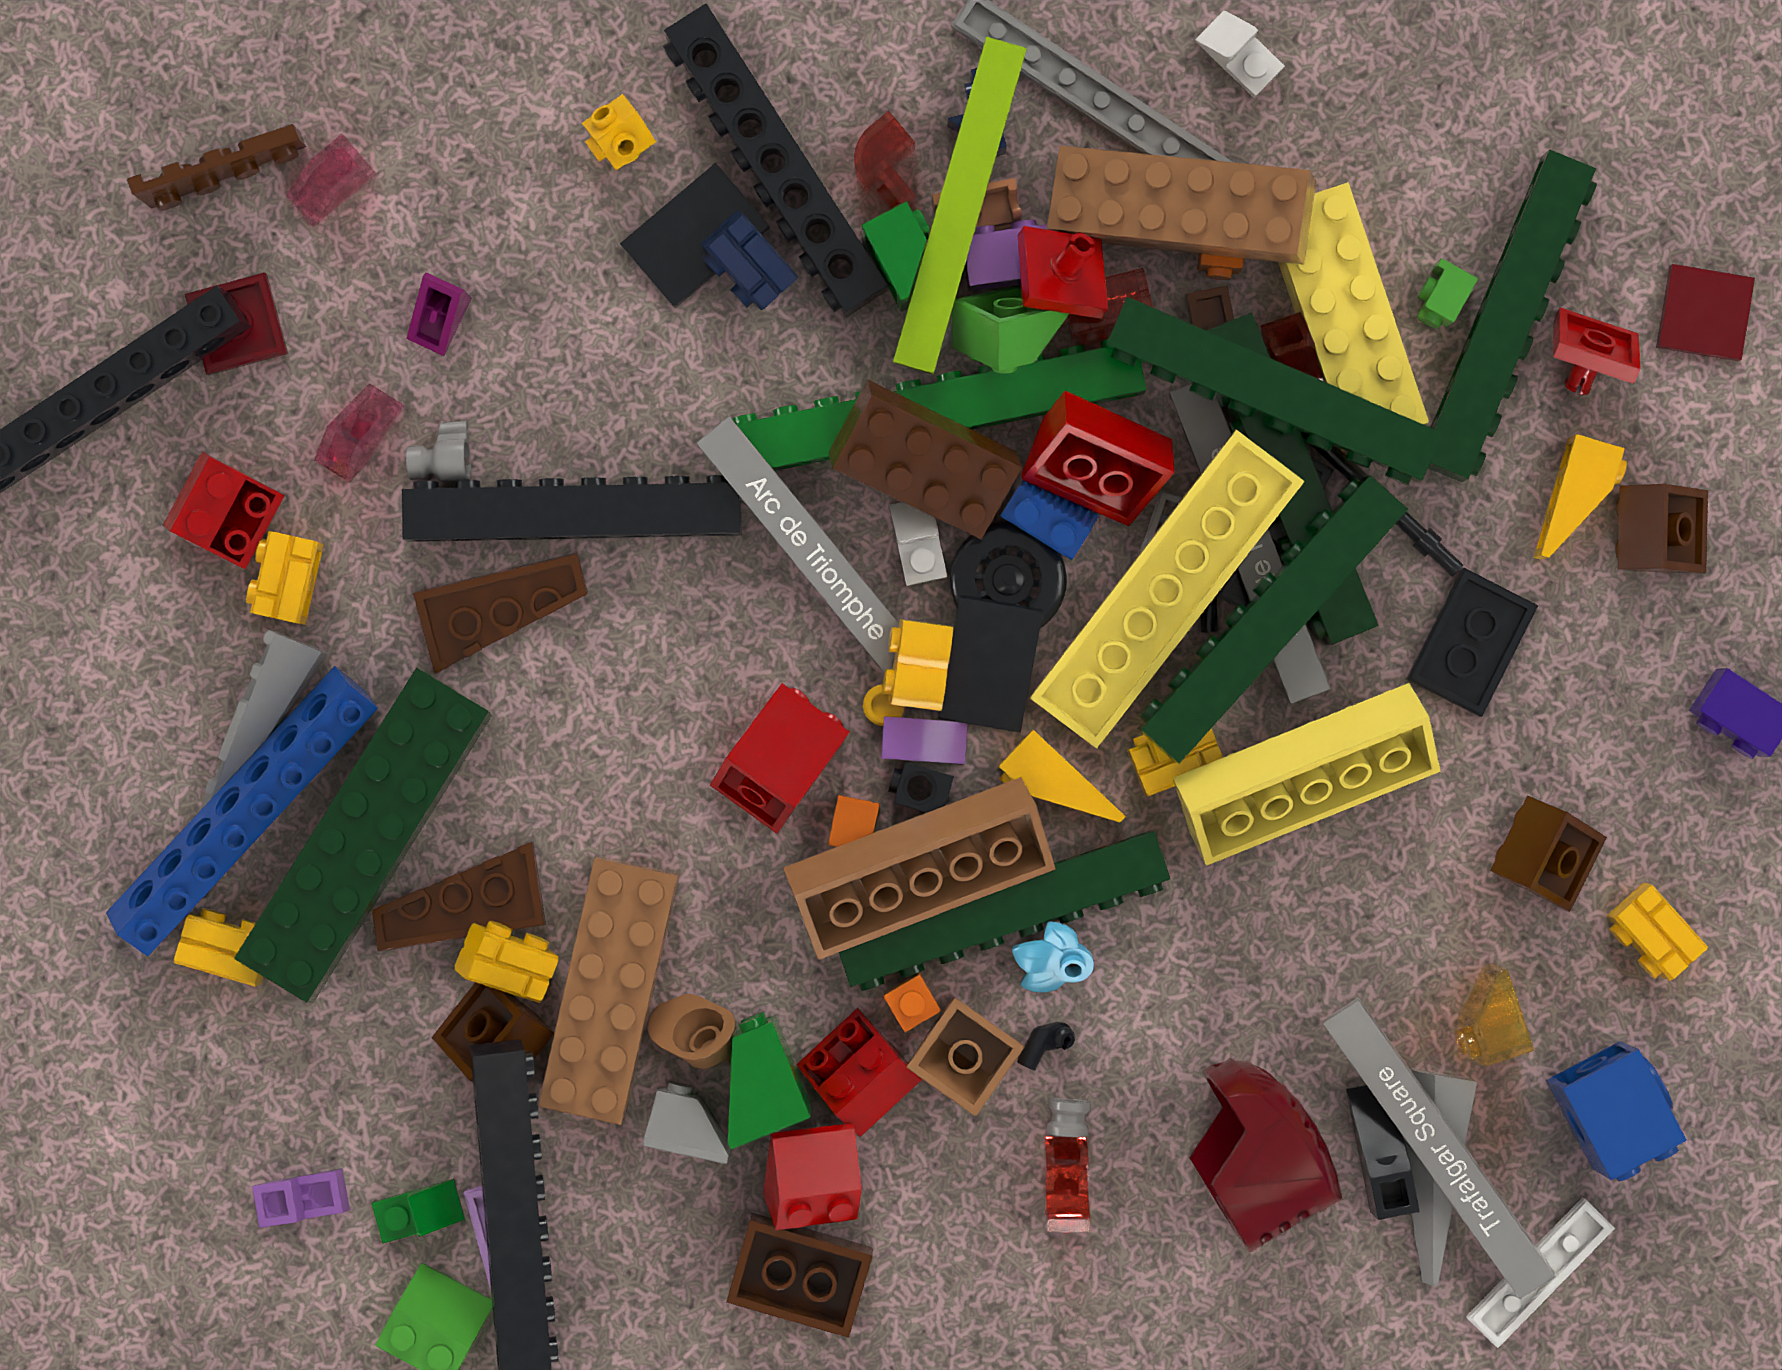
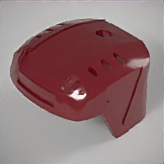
M1231 1058L1203 1070V1074L1222 1108L1189 1158L1225 1218L1249 1252L1256 1250L1317 1212L1321 1213L1342 1200L1337 1172L1325 1141L1302 1104L1283 1084L1278 1082L1264 1069L1250 1062L1237 1061Z

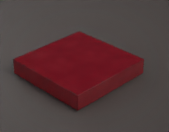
M1677 264L1670 265L1656 348L1732 361L1742 360L1755 278Z
M264 272L216 285L230 292L251 327L202 359L206 375L216 374L288 354L267 273ZM215 286L186 293L187 305Z

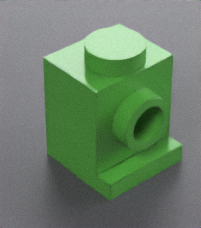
M1441 258L1431 270V272L1438 275L1437 278L1429 276L1417 297L1424 301L1418 311L1417 319L1435 329H1439L1441 325L1447 328L1455 322L1478 280L1475 276Z

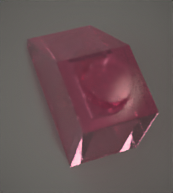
M340 134L308 162L286 196L314 228L377 173L343 134Z
M369 383L326 427L314 461L350 483L368 464L404 408V405Z

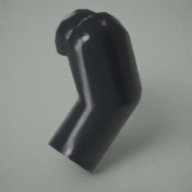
M1053 1022L1035 1027L1031 1031L1017 1062L1035 1071L1045 1051L1059 1048L1066 1050L1072 1047L1075 1042L1074 1031L1069 1025L1062 1022Z

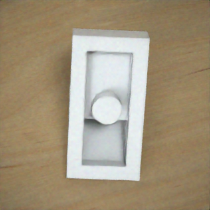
M1224 10L1195 39V42L1255 98L1285 66L1255 38L1258 32L1255 26Z
M904 502L890 504L889 507L906 586L947 578L935 517Z

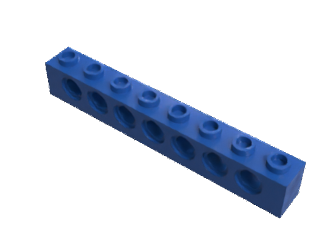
M334 666L108 909L106 914L116 935L148 957L375 713L378 707L367 692L339 668Z

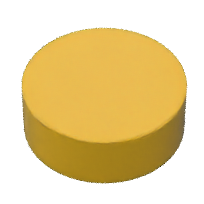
M883 684L871 688L863 701V710L866 717L872 723L879 726H884V716L901 718L905 706L893 705L888 702L889 694H882Z

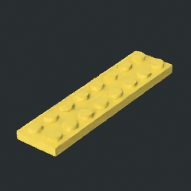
M1235 429L1034 690L1030 699L1097 749L1305 481Z

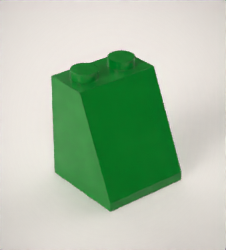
M764 1011L741 1020V1023L738 1024L740 1029L736 1030L732 1038L728 1144L730 1149L811 1118L812 1105L776 1015L766 1018Z

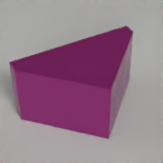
M426 272L422 277L406 339L445 356L472 298L465 290Z

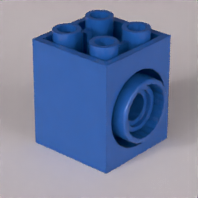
M1619 1041L1546 1080L1592 1169L1610 1180L1616 1178L1617 1181H1624L1635 1176L1641 1171L1640 1165L1653 1158L1655 1161H1662L1673 1156L1679 1151L1677 1146L1687 1141L1671 1111L1673 1103L1665 1084L1648 1059L1642 1056L1638 1048Z

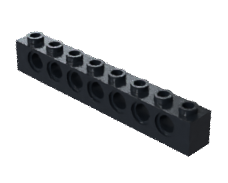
M705 3L666 28L664 33L668 43L663 46L666 54L676 68L681 64L686 68L691 78L685 82L698 103L706 99L714 112L708 116L710 122L721 138L728 134L735 144L736 148L730 151L743 172L751 169L759 183L753 186L754 190L766 208L772 204L775 206L782 217L776 221V224L786 240L790 243L796 239L804 251L798 257L810 277L812 278L818 274L827 288L822 290L821 293L832 311L835 313L841 309L845 317H848L887 292V282L708 5ZM710 50L717 55L714 64L709 67H699L696 65L694 59L700 51ZM725 85H733L740 91L738 97L729 103L722 102L716 97L718 90ZM747 120H756L762 125L761 132L753 138L744 137L739 133L741 124ZM773 154L781 156L785 164L779 172L769 173L761 167L762 161L767 156ZM799 189L805 192L808 196L806 203L800 208L787 206L784 202V197L789 191ZM816 224L826 226L830 230L829 238L819 244L811 242L806 236L811 226ZM845 259L849 261L853 266L852 273L843 279L833 277L829 272V267L835 260Z
M215 286L1 428L0 493L250 328L251 325L230 292Z

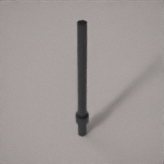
M1301 432L1302 437L1307 441L1309 435ZM1310 444L1349 481L1353 477L1360 481L1363 477L1368 476L1355 463L1345 459L1347 455L1338 447L1332 445L1329 452ZM1407 511L1397 521L1396 525L1415 542L1412 546L1424 557L1429 555L1452 577L1463 567L1464 564L1440 543L1442 538L1431 528L1426 530Z

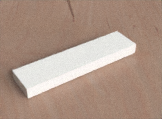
M1582 1197L1536 1244L1539 1251L1554 1270L1556 1277L1519 1299L1506 1279L1503 1278L1466 1318L1499 1348L1615 1228Z

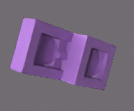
M884 716L881 758L965 764L968 724L953 721Z
M342 1168L252 1186L259 1228L294 1223L306 1218L344 1213L350 1210Z

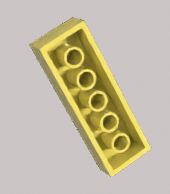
M1349 182L1317 192L1314 195L1304 265L1278 262L1316 377L1328 384L1425 425L1429 420Z
M1407 683L1174 777L1173 780L1188 829L1207 866L1441 771L1429 715L1410 683Z

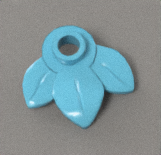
M1049 921L1045 927L1044 940L1025 942L1012 948L1016 962L1027 972L1021 980V986L1032 992H1051L1057 990L1066 982L1076 983L1083 981L1091 975L1094 969V959L1091 952L1078 942L1077 934L1072 928L1061 923ZM1072 963L1078 964L1076 967H1068L1067 965Z

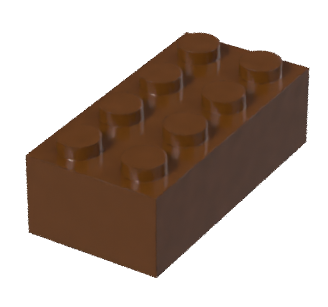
M867 380L829 450L832 469L980 539L984 536L1022 469L1015 450L870 380Z

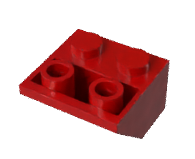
M202 451L163 526L170 532L246 569L258 547L259 541L264 536L285 495Z
M859 1008L853 1011L796 1064L832 1112L845 1124L853 1123L855 1133L859 1137L869 1130L922 1080L906 1067L908 1064L906 1059Z

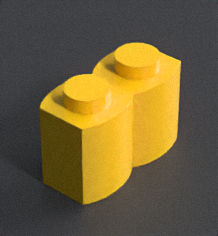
M900 619L898 628L891 627L888 652L895 653L892 669H885L882 685V694H889L888 702L890 704L937 711L942 710L952 645V626Z

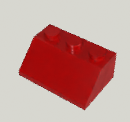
M1064 391L1042 419L1022 471V480L1126 526H1130L1175 473L1173 442L1167 436L1068 391Z

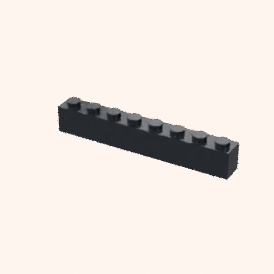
M723 475L706 476V483H690L689 476L664 477L665 484H648V477H624L623 485H606V478L592 477L581 478V485L564 486V479L545 478L539 479V486L522 487V480L520 479L497 480V487H480L479 480L455 481V488H439L438 481H414L413 489H402V539L407 542L741 536V497Z
M521 1039L470 1045L498 1370H552L551 1363L558 1362L559 1357L556 1336L549 1337L548 1323L555 1322L553 1296L546 1297L544 1282L552 1281L550 1257H542L541 1242L548 1241L549 1237L546 1215L539 1216L538 1201L545 1200L543 1175H535L534 1160L542 1159L540 1136L539 1134L532 1135L531 1119H538L536 1093L528 1092L527 1078L535 1077L533 1053L525 1052Z

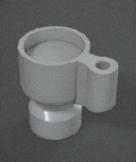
M468 421L442 422L439 426L436 444L432 449H426L423 445L408 446L406 450V466L409 479H425L429 474H433L443 482L470 480L471 464L465 465L464 457L470 458Z

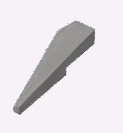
M267 629L263 638L267 646L259 663L253 664L249 674L252 676L243 698L238 703L218 755L222 763L215 778H211L207 783L205 791L208 793L200 810L283 722L328 655L327 652L299 639L290 638L277 631Z
M1409 1067L1465 1146L1477 1082L1471 1078ZM1403 1136L1420 1212L1412 1213L1411 1216L1419 1258L1422 1283L1438 1286L1453 1205Z

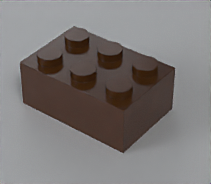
M752 1213L726 1303L849 1338L872 1260L873 1247L804 1227L775 1230L771 1218Z

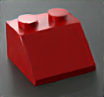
M853 1123L770 1134L763 1196L775 1230L843 1222L858 1218L862 1186Z

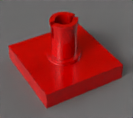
M1023 226L1017 235L1023 307L1102 319L1108 311L1102 239L1089 237L1083 233L1070 234Z
M1559 307L1553 322V357L1574 364L1568 378L1565 380V387L1575 393L1578 385H1580L1579 395H1588L1598 372L1634 384L1641 370L1639 333Z

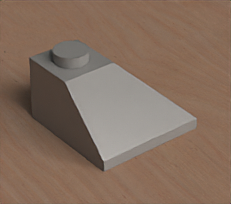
M668 1082L667 1088L659 1087L654 1099L643 1146L727 1164L732 1150L728 1144V1137L701 1095L692 1094V1086L678 1082Z

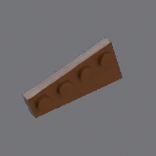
M294 124L240 141L238 143L239 151L232 153L230 148H218L203 153L199 159V164L193 166L191 164L179 165V162H175L161 167L162 173L160 177L144 182L141 174L126 180L132 195L150 208L157 207L159 211H164L182 203L181 197L196 191L197 195H205L218 190L221 187L220 181L235 176L237 180L254 176L260 171L258 166L274 160L275 164L289 162L299 156L297 150L305 148L306 145L301 132Z
M576 552L414 592L413 595L434 674L587 595L588 590L579 555Z
M529 842L513 851L494 857L478 866L454 874L438 883L373 909L372 915L378 952L466 938L473 923L487 927L489 921H494L512 930L546 925L534 842Z

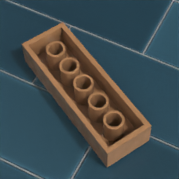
M1059 146L1047 229L1070 234L1083 233L1089 237L1102 239V244L1304 265L1317 181L1312 172L1307 169Z
M1022 777L783 867L818 960L1056 869L1036 804Z
M601 856L594 857L538 1107L621 1125L625 1120L680 874Z

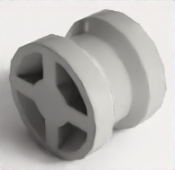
M1049 1098L1048 1107L1052 1111V1120L1047 1123V1133L1064 1137H1087L1089 1128L1085 1124V1115L1090 1111V1102L1080 1099Z

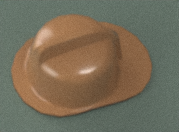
M684 994L663 1002L653 1010L648 1020L647 1030L651 1040L660 1048L684 1059L688 1064L697 1069L713 1068L722 1062L731 1064L732 1038L735 1032L736 1021L733 1013L693 994Z

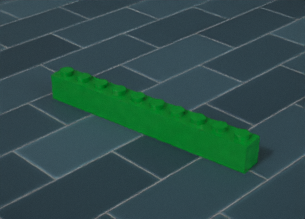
M1107 339L1100 342L1101 348L1085 351L1084 345L1072 346L1059 350L1061 357L1044 360L1043 354H1040L1034 363L1019 366L1017 371L1012 373H996L991 367L982 365L978 367L979 374L962 377L961 371L947 372L937 375L938 382L921 385L920 379L897 383V391L893 392L971 430L1046 415L1064 391H1068L1094 404H1101L1144 395L1147 388L1141 362L1136 361L1134 367L1113 359L1111 357L1113 350L1106 347ZM861 391L855 392L856 399L839 402L838 396L815 400V408L798 411L797 405H789L773 409L774 416L757 419L756 413L733 417L732 420L774 471L830 460L829 450Z

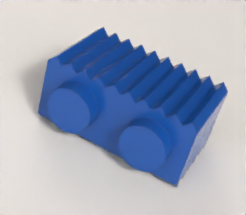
M1024 480L1001 514V517L1070 560H1073L1099 517L1097 512H1091L1088 508H1084L1079 504Z

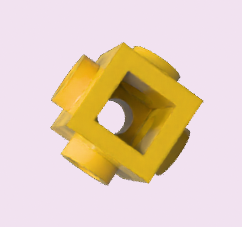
M623 94L609 104L597 108L591 117L582 122V125L591 136L584 141L598 162L606 158L616 171L622 166L635 161L640 153L657 142L638 112Z

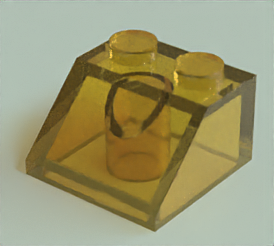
M1492 963L1483 966L1457 1018L1460 1029L1454 1031L1462 1055L1468 1054L1470 1059L1487 1067L1532 1052L1534 1048L1508 969Z

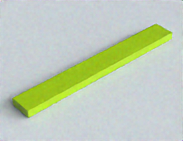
M986 36L893 364L934 375L1027 51L1025 47Z

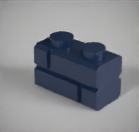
M739 211L734 212L701 243V246L707 252L702 258L718 277L724 272L735 283L730 291L746 308L753 303L758 309H765L798 277L747 217Z

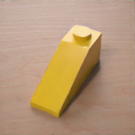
M1578 434L1567 439L1533 558L1540 560L1549 558L1613 490L1614 484L1619 485L1621 483L1627 466V461L1622 460L1625 448Z
M1031 730L998 765L1004 772L999 777L1003 783L1022 777L1033 797L1116 822H1121L1126 817L1034 730Z

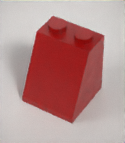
M781 683L727 755L710 786L778 834L843 744L850 731L844 728L841 720L835 715L828 712L823 713L812 705L803 692L796 688H789Z

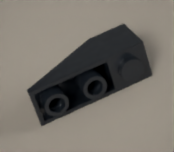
M1367 1085L1347 1088L1346 1093L1370 1213L1377 1220L1420 1212L1412 1170L1401 1132Z

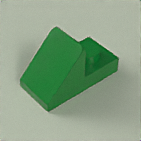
M454 1179L371 1203L382 1244L416 1234L418 1237L424 1236L465 1220Z

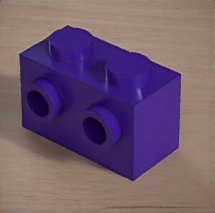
M1720 668L1714 671L1689 709L1691 713L1699 717L1696 722L1697 725L1715 736L1722 732L1734 740L1731 746L1736 751L1750 759H1754L1756 755L1758 757H1771L1782 740V703L1728 668Z

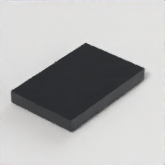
M714 163L623 240L620 245L670 304L676 308L715 275L702 259L707 252L701 246V243L734 212L739 211L743 213L761 234L770 229V226L720 167Z
M1462 568L1406 680L1478 717H1482L1539 605L1466 568Z
M960 594L947 668L942 710L939 711V719L1021 733L1043 609Z

